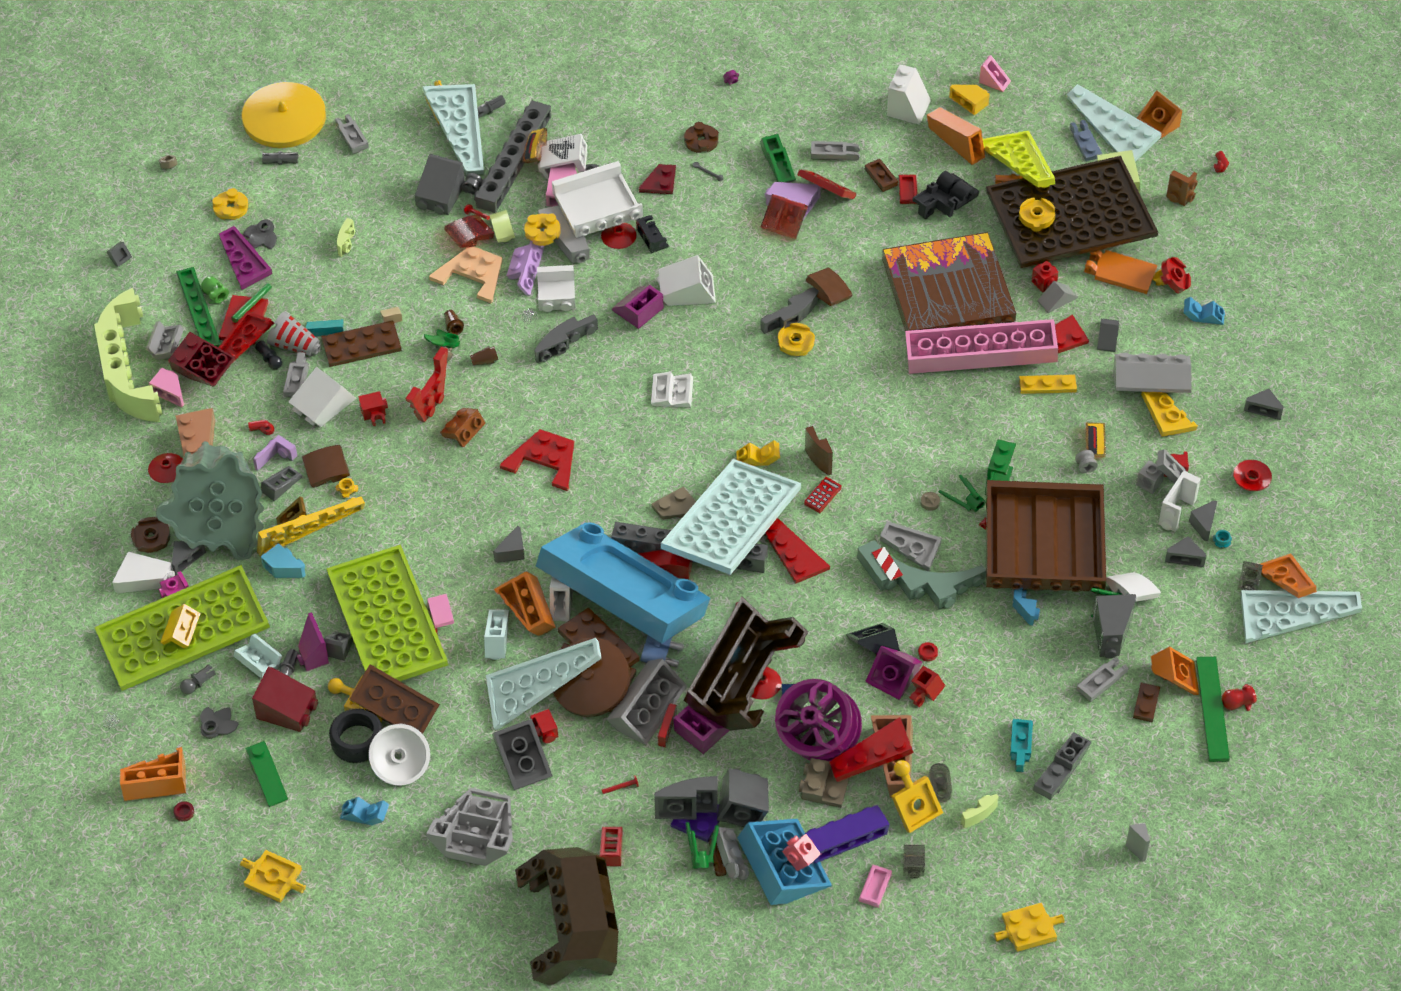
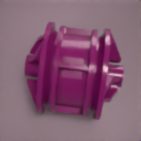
M806 679L794 684L782 695L775 712V725L780 739L789 749L811 761V758L830 762L858 743L862 731V717L855 701L836 685L822 679ZM808 702L811 704V706L804 707ZM838 703L839 708H837L836 710L827 715V713ZM811 728L801 739L799 738V734ZM834 734V737L828 742L826 736Z

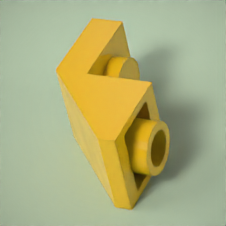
M773 440L761 449L748 443L736 451L737 460L752 466H769L780 459L779 443Z

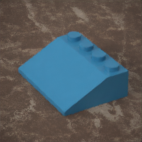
M798 819L748 822L737 837L770 905L787 904L832 886L820 862L815 864L812 862L803 869L796 871L782 852L788 846L787 842L796 835L798 838L805 835Z

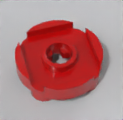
M1171 257L1161 263L1163 274L1161 275V280L1165 285L1168 284L1177 294H1180L1191 286V277L1189 273L1186 274L1184 263L1176 257Z

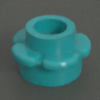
M1219 530L1213 536V541L1217 547L1227 548L1231 545L1232 537L1228 531Z

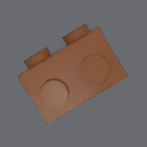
M1173 170L1169 177L1166 197L1171 202H1177L1183 206L1188 202H1192L1196 195L1194 190L1198 184L1196 180L1197 173L1193 172L1190 177H1187Z
M461 408L453 419L446 423L440 433L445 438L456 439L461 447H465L485 425V421L478 409Z

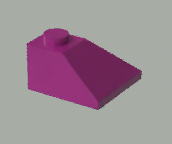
M312 612L308 613L298 645L299 655H296L299 665H304L306 671L329 664L325 641Z
M881 646L865 682L900 700L912 684L911 680L918 673L923 662L907 653Z

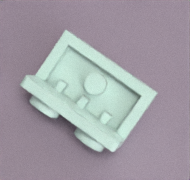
M256 634L251 635L249 644L236 649L233 655L260 678L264 676L268 666L277 670L282 657L278 651Z

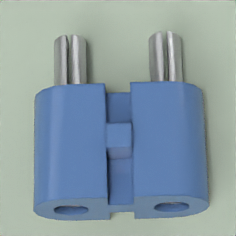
M648 635L640 661L647 663L650 660L663 658L668 665L678 667L679 661L667 658L669 648L682 651L684 644L671 641L672 637L660 643Z

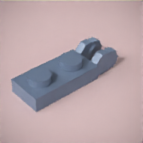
M1080 121V128L1083 130L1081 132H1078L1075 122L1070 123L1073 138L1085 161L1097 159V155H1102L1090 129H1088L1086 121Z

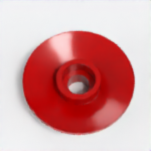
M628 223L609 227L601 232L603 243L614 249H623L631 246L637 237L636 230Z
M164 453L156 456L148 466L149 476L159 483L174 482L176 467L178 464H181L183 458L174 453Z
M1244 460L1236 465L1233 477L1241 488L1248 491H1261L1270 485L1272 473L1270 468L1261 461Z
M766 667L762 677L765 680H760L757 683L751 696L752 698L760 700L769 699L779 692L782 681L780 675L774 669Z

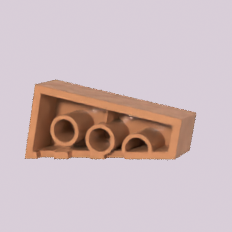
M213 408L175 415L183 455L186 452L195 453L204 441L213 446L216 421Z
M911 715L871 716L874 733L900 717L911 747L913 746ZM912 754L882 765L890 798H892L891 795L905 788L902 778L894 772V765L900 760L907 761L910 765L909 775L911 778Z

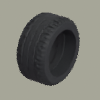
M360 708L349 709L340 713L331 723L329 730L331 747L334 753L340 759L349 763L368 761L370 744L376 734L383 729L379 718L369 710ZM353 726H364L373 731L372 736L367 741L357 745L347 744L340 739L342 733Z

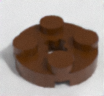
M696 122L694 126L689 127L684 133L685 145L693 152H710L718 145V130L703 122Z
M157 517L141 519L138 525L131 530L132 543L140 552L153 553L167 547L171 537L168 524L161 522ZM153 532V537H146L149 536V533Z

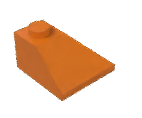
M1170 646L1151 656V669L1155 675L1193 695H1199L1195 662Z

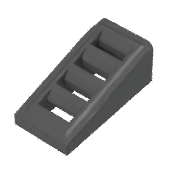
M287 466L261 482V491L271 500L275 501L302 478V474ZM288 472L292 474L291 478L286 476Z

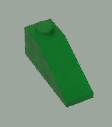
M265 741L246 747L248 761L268 806L271 807L287 801V794Z

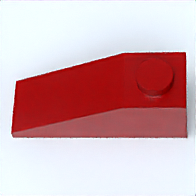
M665 550L637 553L675 577L689 580L693 565L692 560Z

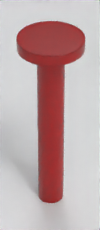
M467 204L464 207V213L467 215L472 213L486 220L490 219V216L474 210L471 204Z
M634 775L633 780L602 789V793L606 794L634 784L639 787L636 775Z

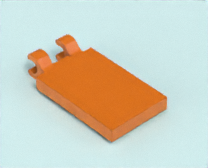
M1100 250L1090 252L1091 255L1085 264L1084 272L1095 275L1094 280L1144 294L1148 293L1158 265L1109 250H1105V253H1102Z

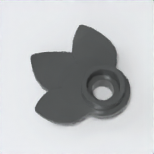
M267 219L247 227L243 234L249 238L248 242L254 249L262 244L272 249L277 241V236L273 232L274 224Z
M206 707L200 715L202 722L201 734L206 738H215L219 734H230L239 725L237 721L231 720L230 707L216 712Z

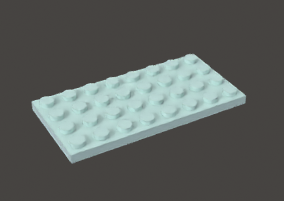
M732 459L661 542V549L731 575L800 491L801 483Z

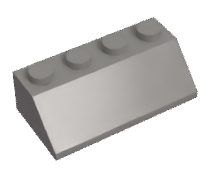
M1129 353L1115 354L1113 377L1116 391L1191 393L1190 356L1183 354L1168 356L1166 354L1149 355L1146 353L1138 355Z
M663 658L650 660L643 667L629 687L623 700L614 708L607 720L618 732L647 745L663 722L668 705L677 702L687 685Z

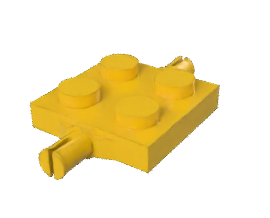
M265 850L262 856L255 862L246 858L241 860L240 866L250 870L248 877L244 881V886L281 903L287 892L291 889L301 894L306 889V885L296 882L297 877L302 871L301 865Z
M1038 903L1002 913V919L1006 927L1005 930L994 933L996 942L1008 938L1013 943L1016 951L1019 952L1057 941L1053 925L1064 923L1065 920L1063 914L1050 917L1046 913L1043 904Z

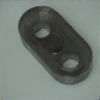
M936 763L930 767L929 780L938 801L943 803L947 802L952 796L950 770L945 764ZM943 791L945 794L940 795L938 792Z

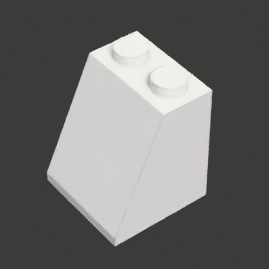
M900 64L888 88L887 116L920 125L931 99L917 69Z
M698 255L658 269L659 277H657V281L660 286L659 292L663 294V301L667 306L716 303L713 275Z
M316 367L289 400V403L294 406L292 410L298 415H306L305 420L311 425L317 424L322 427L357 398Z

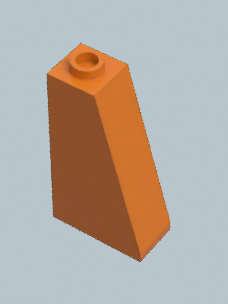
M941 107L927 114L929 128L971 165L985 158L980 128Z

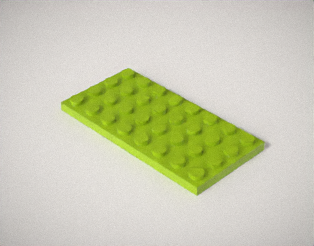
M401 544L326 568L364 671L371 664L398 681H403L448 666V660Z
M240 565L94 628L119 686L124 691L270 628V625L244 569ZM186 604L200 613L189 647L184 649L172 641L165 645L160 643L172 610Z

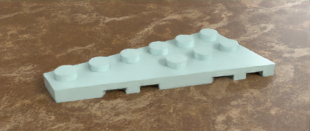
M475 84L423 86V92L456 157L460 162H463L465 174H484Z
M1078 84L1067 94V99L1083 114L1085 119L1090 122L1115 152L1132 150L1134 159L1137 161L1161 138V132Z
M1241 590L1240 594L1245 644L1357 614L1362 609L1360 592L1317 591L1301 598H1297L1288 591Z
M593 638L486 675L494 729L502 728L602 659L599 641Z

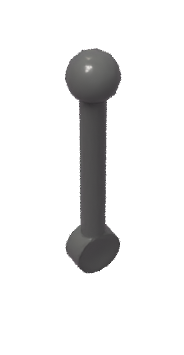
M698 162L693 163L694 168H699L700 170L712 175L713 177L717 178L718 181H722L724 179L723 175H717L709 171L708 169L700 166Z

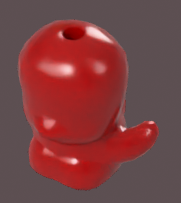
M1248 684L1243 685L1242 689L1227 690L1222 695L1223 706L1228 710H1235L1245 705L1246 710L1250 711L1251 705L1257 702L1255 690Z

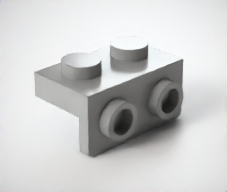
M157 321L147 344V351L157 360L170 358L178 347L184 328L180 324L165 327L160 321Z

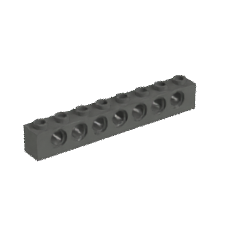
M531 100L530 104L525 107L523 116L518 119L516 128L511 131L509 140L504 143L502 152L497 155L495 164L490 167L488 176L483 179L481 188L474 195L476 208L493 213L497 212L527 160L525 159V151L531 133L540 129L544 130L552 117L551 105Z
M615 521L611 538L635 553H645L663 550L661 549V542L671 530ZM756 543L736 569L764 573L768 558V545Z

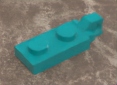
M1012 720L1010 756L1011 760L1016 761L1015 772H1024V763L1030 761L1033 720Z

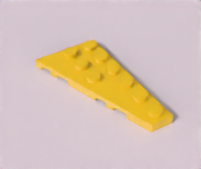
M353 497L338 505L306 516L301 515L289 522L258 532L257 553L261 558L263 554L278 543L284 547L364 509L365 502L362 497Z

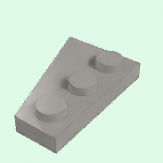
M889 521L886 522L880 535L882 542L927 571L930 570L942 541L940 537Z

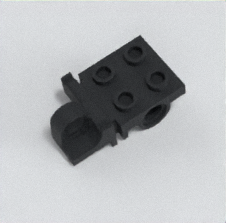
M943 171L937 178L936 183L931 182V185L928 184L926 190L914 196L912 201L919 205L918 215L924 219L930 217L935 209H938L950 218L954 210L959 209L978 197L979 190L956 174Z

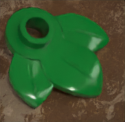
M437 329L435 336L424 334V338L436 346H446L447 348L454 349L460 345L458 335Z

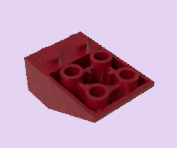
M189 332L168 361L173 371L190 380L215 387L236 358Z

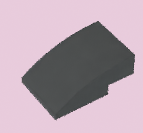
M706 776L673 783L655 792V819L696 820L697 813H717L718 777Z

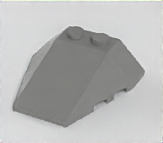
M470 788L456 800V804L451 809L447 808L444 811L443 816L432 821L426 837L447 858L486 866L506 855L512 844L510 796ZM471 793L477 794V795L486 796V797L496 798V799H500V800H505V801H504V802H501V801H496V800H492V799H487V798H482V797H478V796H473Z

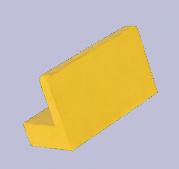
M186 604L172 610L160 643L165 645L172 641L184 649L189 647L200 613Z

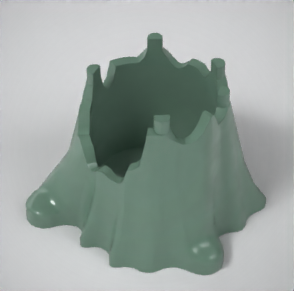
M204 441L195 453L186 452L184 454L181 464H178L176 467V477L171 485V497L157 506L156 516L161 522L172 526L175 536L179 540L186 542L191 549L199 545H206L210 551L214 552L219 546L224 545L231 550L236 560L249 559L252 555V550L257 547L258 539L256 534L264 528V524L258 518V515L264 511V507L259 501L262 491L257 477L250 471L242 452L234 453L226 446H212L207 441Z

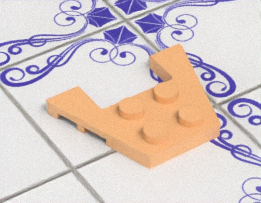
M470 245L429 276V280L444 285L452 273L484 284L478 292L477 298L492 304L502 265V257Z

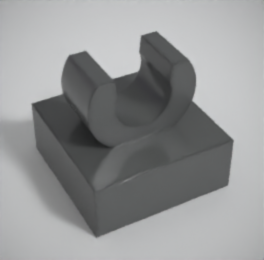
M121 241L107 251L108 256L117 267L132 257L125 243Z

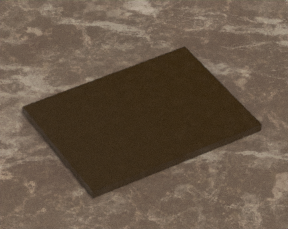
M1121 156L1051 171L1055 177V184L1045 188L1036 187L1025 178L986 186V193L1020 268L1157 237L1159 233ZM1030 198H1035V200L1047 199L1055 207V221L1049 227L1038 232L1025 226L1019 219L1021 204Z

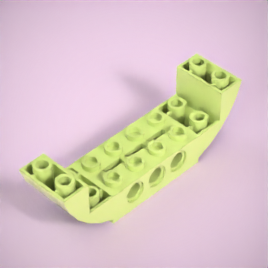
M133 288L114 298L103 310L98 323L94 324L104 380L110 402L114 401L121 410L135 418L160 422L159 415L163 414L161 405L157 404L160 403L158 392L153 391L152 385L134 389L133 380H129L132 379L130 366H126L129 365L128 353L124 352L127 351L125 338H122L124 337L123 327L141 324L140 318L143 317L142 308L138 307L141 305L139 295H135Z

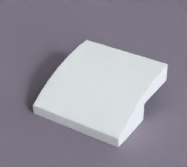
M672 372L653 374L652 406L691 407L692 374L673 376Z
M1135 572L1106 577V583L1113 592L1122 593L1123 595L1136 594V602L1158 598L1161 593L1150 580Z

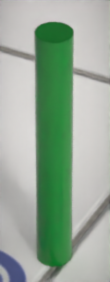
M266 283L231 317V320L237 323L272 286Z

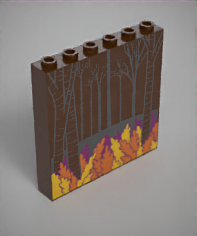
M988 232L883 249L882 261L905 331L1012 323L1016 321V310Z

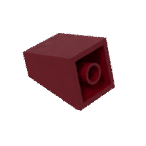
M269 666L252 697L256 719L301 732L304 726H308L310 713L312 710L315 711L318 706L315 690Z

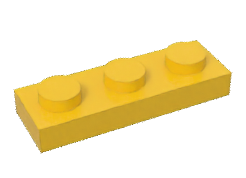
M1075 374L1019 376L1021 394L1077 392Z

